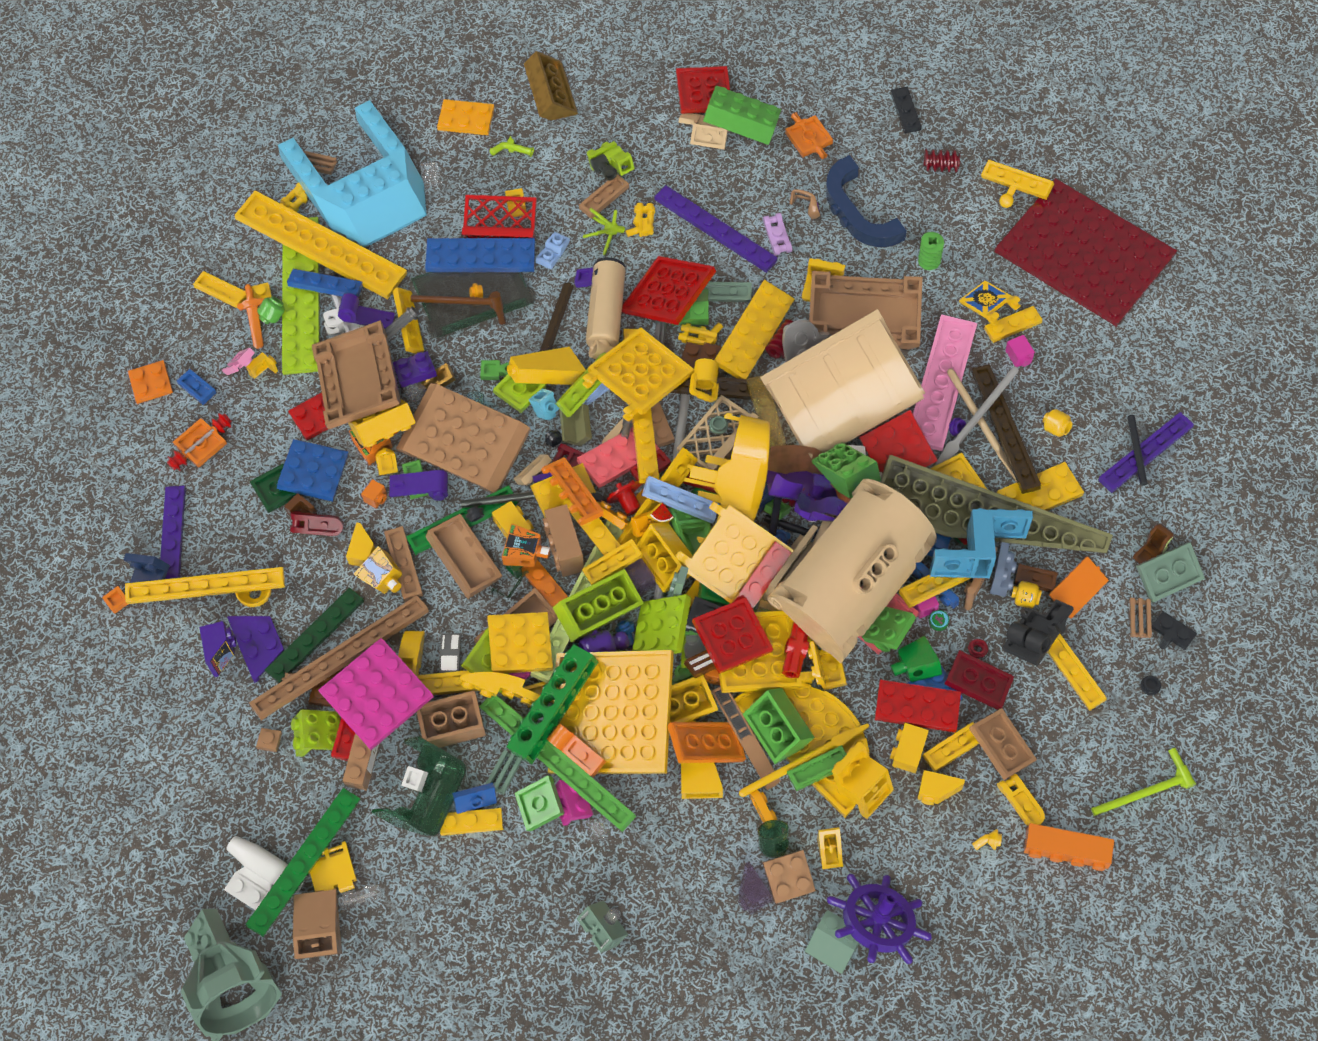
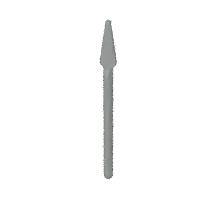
M1014 366L1011 368L956 438L947 443L934 466L950 459L958 452L961 442L1018 373V367Z

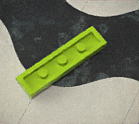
M606 352L600 354L595 361H597L599 358L605 355ZM588 368L555 403L566 417H571L601 384L597 379L589 389L582 385L585 382L583 376L589 373Z

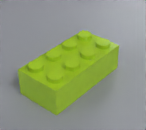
M623 569L561 600L552 608L572 643L634 611L644 602L626 570Z

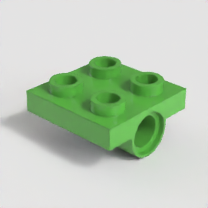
M885 607L862 638L865 642L874 644L881 651L897 650L916 617L910 612Z

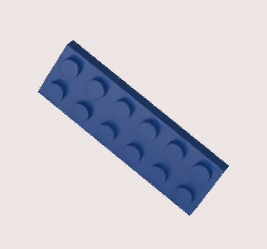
M427 238L426 272H534L535 238Z

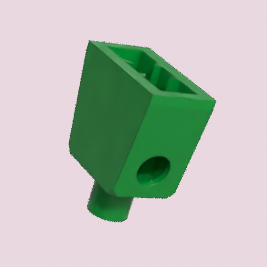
M925 636L899 649L897 652L899 662L890 665L894 676L905 673L911 682L942 675L940 660Z

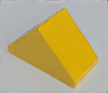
M840 828L818 830L817 842L822 869L843 867Z

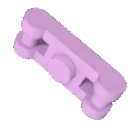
M777 213L772 217L763 216V223L774 256L780 255L781 252H792V245L789 241L781 213ZM777 223V226L772 227L771 224Z

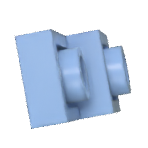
M554 232L545 242V248L536 257V263L552 269L568 246L570 238Z

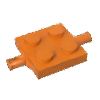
M797 112L793 113L791 118L795 124L785 129L787 137L802 158L817 152L821 159H825L827 153L823 148L833 144V138L816 115L808 119H801Z

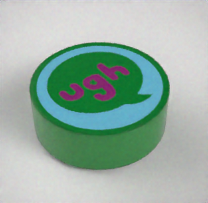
M942 610L932 612L929 617L930 627L936 631L945 630L949 624L948 614Z

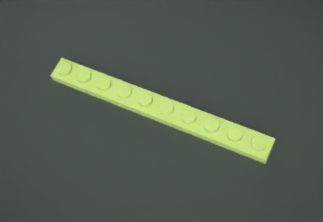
M607 520L605 526L615 539L618 540L624 530ZM594 546L584 567L603 557V554L596 546ZM583 571L569 596L591 586ZM557 619L550 633L553 670L530 673V676L546 683L553 676L556 666V653H564L570 641L559 619Z

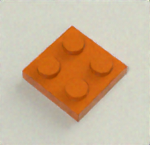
M164 360L128 371L137 404L173 393Z

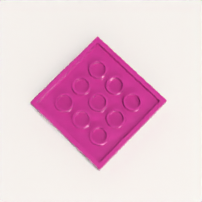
M382 638L318 690L370 751L434 697Z

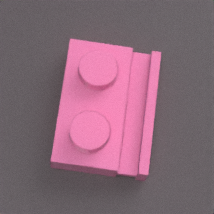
M251 348L239 351L227 364L229 367L223 368L222 371L226 375L238 372L243 366L246 367L253 360L251 357L255 352Z

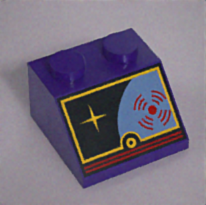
M223 621L199 627L205 663L214 677H218L234 656V647L237 646L236 638L232 635L230 627H226Z

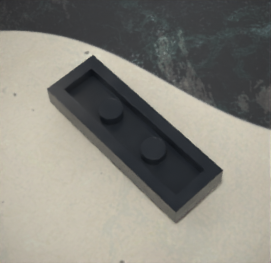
M908 87L892 89L890 94L904 134L921 131L922 126Z

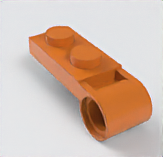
M561 723L557 725L547 738L551 744L566 754L593 778L606 763V760Z

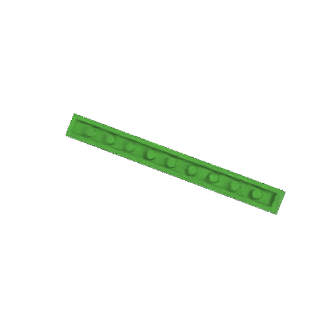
M497 695L496 697H487L479 706L511 736L516 733L523 719ZM532 735L527 736L525 741L531 739ZM549 741L546 742L537 758L623 832L636 815Z

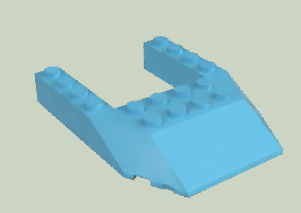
M370 100L355 107L356 118L384 158L328 186L294 138L278 145L281 159L297 182L300 183L303 190H305V193L330 229L345 235L347 239L356 241L363 247H367L427 216L424 182L405 147Z

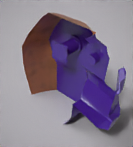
M801 445L772 446L769 453L767 471L768 495L796 501L794 511L809 522L817 520L833 522L836 518L821 513L838 516L851 499L839 493L812 463V459L818 457L823 452L813 447Z

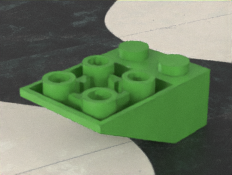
M843 442L836 444L832 449L812 459V463L836 490L850 499L853 498L852 492L863 479L881 481L877 461Z

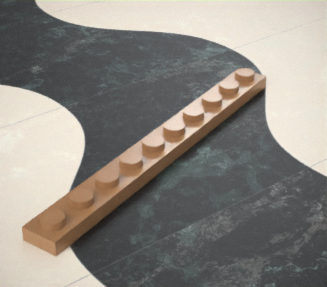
M416 595L249 702L250 707L260 720H263L353 662L380 638L384 641L429 613L428 607Z

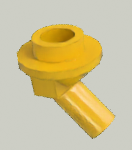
M995 829L991 833L981 836L972 845L978 850L988 843L993 850H996V846H1001L1002 834H998V829Z

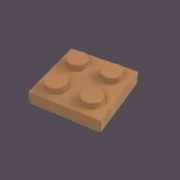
M804 850L762 862L775 904L816 891Z

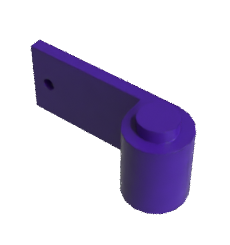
M350 293L342 296L338 310V317L344 322L366 326L381 320L384 329L393 323L395 315L392 312L359 306V298Z
M443 470L390 475V497L428 493L434 500L441 501L448 496V473Z

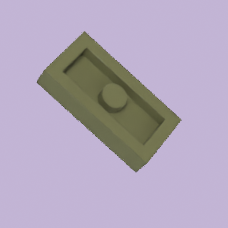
M582 404L571 417H566L559 409L563 442L582 446L592 439L588 405Z

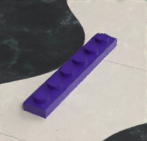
M1181 412L1140 444L1144 466L1148 465L1193 428L1194 424ZM1132 450L1099 477L1098 481L1111 493L1138 473L1134 451Z
M185 486L165 487L160 560L170 565L165 579L180 578L186 496Z

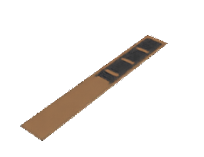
M721 686L712 690V694L759 777L763 778L774 772L775 770L731 693H722ZM778 778L765 785L766 789L769 790L776 786L780 779Z

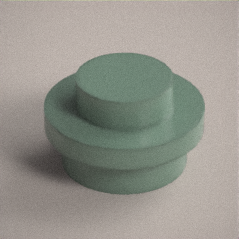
M716 416L710 420L709 429L712 433L721 435L727 431L728 422L724 417Z

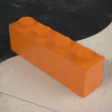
M1029 823L1026 831L1024 853L1029 854L1032 858H1041L1042 856L1050 858L1052 862L1068 861L1073 866L1082 867L1088 865L1092 866L1094 870L1104 871L1112 864L1114 839Z

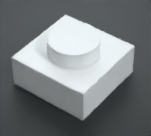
M408 766L401 786L422 792L428 772Z

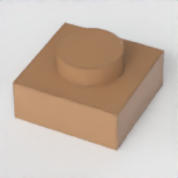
M261 728L256 748L277 752L282 732Z

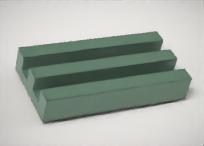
M507 750L502 752L486 784L493 783L506 757H508L494 784L495 791L502 795L505 794L523 759L515 756L513 753H508ZM512 761H516L502 788H498Z

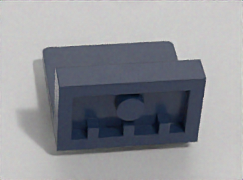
M126 553L123 559L130 564L131 568L135 569L130 583L163 580L170 566L154 556Z

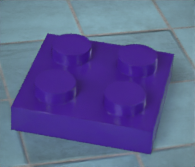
M428 351L393 362V367L402 388L437 376Z

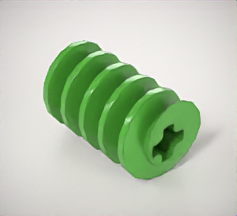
M927 232L922 236L918 263L925 270H934L941 263L944 239L940 234Z

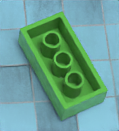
M715 86L703 121L769 145L781 109L774 105L760 102L758 99L749 98L741 93L727 90L724 87Z

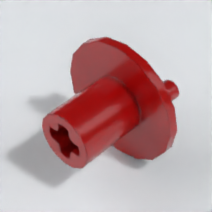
M632 480L625 486H622L621 483L616 484L618 490L609 494V497L606 499L607 503L611 504L619 501L627 516L637 513L641 505L634 492L641 486V483Z

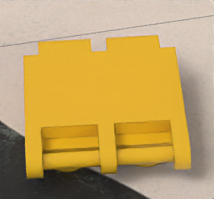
M346 841L329 849L327 847L322 854L325 857L319 858L310 871L315 892L333 890L338 887L340 893L355 888L353 882L357 881ZM343 849V850L340 851V852H337V853H334V854H331V855H330L331 852H334V851Z

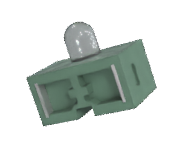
M604 900L587 906L577 918L586 933L590 932L592 934L591 940L600 953L617 947L628 935L618 921L621 915L620 911L617 908L610 909Z

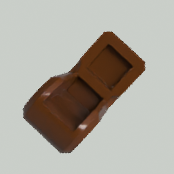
M1162 523L1156 524L1150 531L1145 544L1133 555V560L1140 564L1165 553L1169 547V542L1174 538V533Z

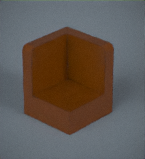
M298 493L284 506L289 516L290 512L293 511L317 514L315 507ZM300 521L301 526H304V521Z

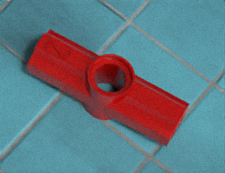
M794 621L790 636L785 645L784 653L786 656L782 669V674L791 679L799 678L803 659L806 657L809 648L808 635Z

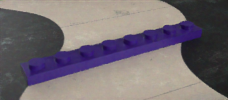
M665 185L655 195V201L767 273L778 261V257Z

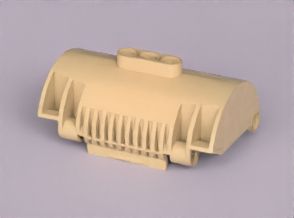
M863 479L852 492L853 498L785 582H780L767 597L768 602L779 610L782 609L823 651L830 653L840 663L844 661L857 644V637L863 636L913 573L916 563L924 559L937 540L932 524L917 506L893 488L871 479ZM885 550H886V552H887V557H886V558H885V556H884V551H885ZM873 565H874V567H875V572H874V573L872 572V566H873ZM861 580H862V582H863V587H862V588L860 587V581H861Z

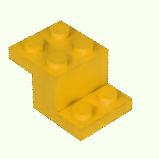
M861 742L851 747L847 755L833 767L832 773L838 791L856 803L860 814L866 819L894 791L888 769L869 757L866 746Z

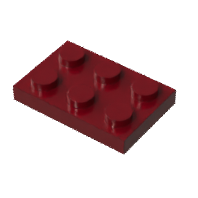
M959 650L944 685L999 710L1004 705L1015 676Z

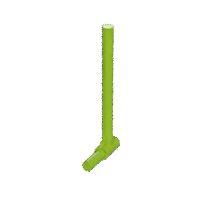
M1172 748L1168 752L1177 767L1176 777L1091 808V811L1096 816L1179 784L1181 787L1188 789L1194 787L1196 783L1187 765H1184L1177 749Z

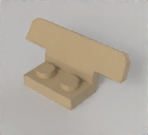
M681 114L679 123L693 125L690 144L725 150L728 130L704 122L705 115Z

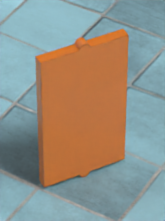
M1087 556L1048 595L1053 601L1059 600L1073 606L1074 610L1069 616L1072 619L1109 580L1100 571V567H1097Z

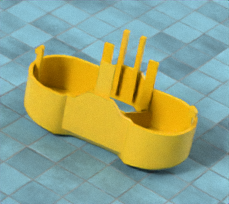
M727 413L724 415L725 419L739 421L731 459L707 455L705 462L721 466L718 471L688 464L687 468L691 469L690 477L685 478L684 481L714 488L717 494L698 491V496L721 503L720 506L724 509L729 504L754 522L767 479L770 422L740 415V417L731 416V413ZM697 536L698 542L702 543L705 538Z

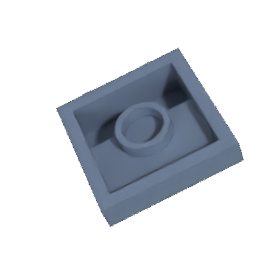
M1001 543L990 594L1005 597L1007 590H1012L1014 579H1010L1011 573H1015L1017 562L1014 561L1015 554L1008 551L1009 543Z

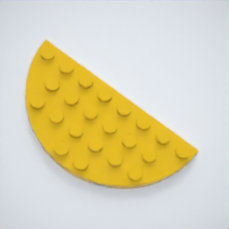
M805 683L802 684L800 689H783L815 737L802 750L786 758L789 763L830 742L833 736L860 726L859 721L851 710L827 691L823 692ZM767 690L747 691L737 696L734 700L742 714ZM863 732L843 746L847 753L851 747L861 742L866 746L869 756L868 743ZM833 774L811 784L844 818L857 805L838 791Z

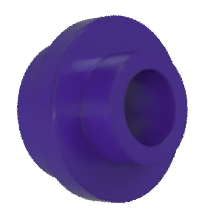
M953 418L949 424L950 433L953 436H957L965 427L966 422L961 418Z

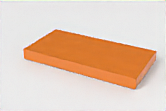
M671 722L667 725L678 763L743 762L746 760L743 747L729 722Z

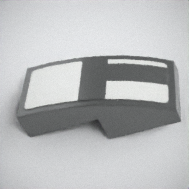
M441 633L439 673L460 671L461 633Z

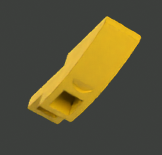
M404 631L398 657L418 678L419 668H421L425 632Z
M474 672L463 674L458 682L462 683L461 686L468 690L477 689L485 697H496L500 690L502 695L508 698H513L514 696L520 698V702L531 706L540 696L523 688L524 679L504 673Z

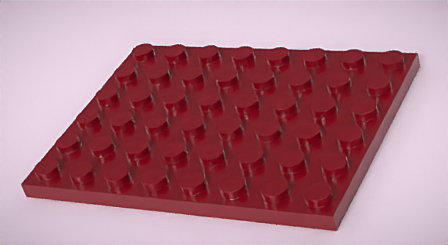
M1055 178L1053 181L1054 186L1047 200L1038 198L997 245L994 252L1117 327L1176 255L1177 250Z

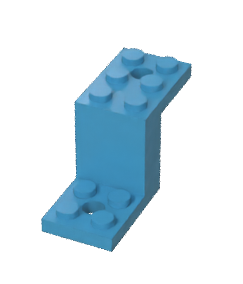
M972 509L966 530L968 549H935L930 566V577L990 578L996 560L995 538H1026L1033 519L1032 511H1025L1023 509Z

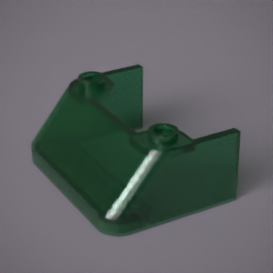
M420 736L407 738L403 743L420 752L417 758L419 770L428 772L422 792L418 793L411 810L399 807L392 811L385 807L372 809L371 813L398 828L424 836H435L440 832L454 801L453 793L458 792L466 774V766L460 759Z

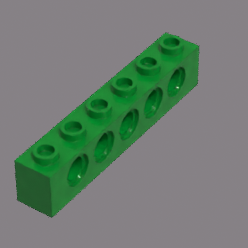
M574 644L571 649L567 650L560 666L555 668L552 678L544 685L541 695L532 703L531 710L521 720L516 733L510 737L507 748L514 755L531 765L548 741L547 738L557 727L598 664L597 659L591 653ZM577 666L575 671L570 672L573 667ZM566 683L562 689H559L562 684ZM555 700L553 705L548 706L549 702ZM543 717L542 722L537 724L538 719ZM532 735L531 739L525 741L527 736Z

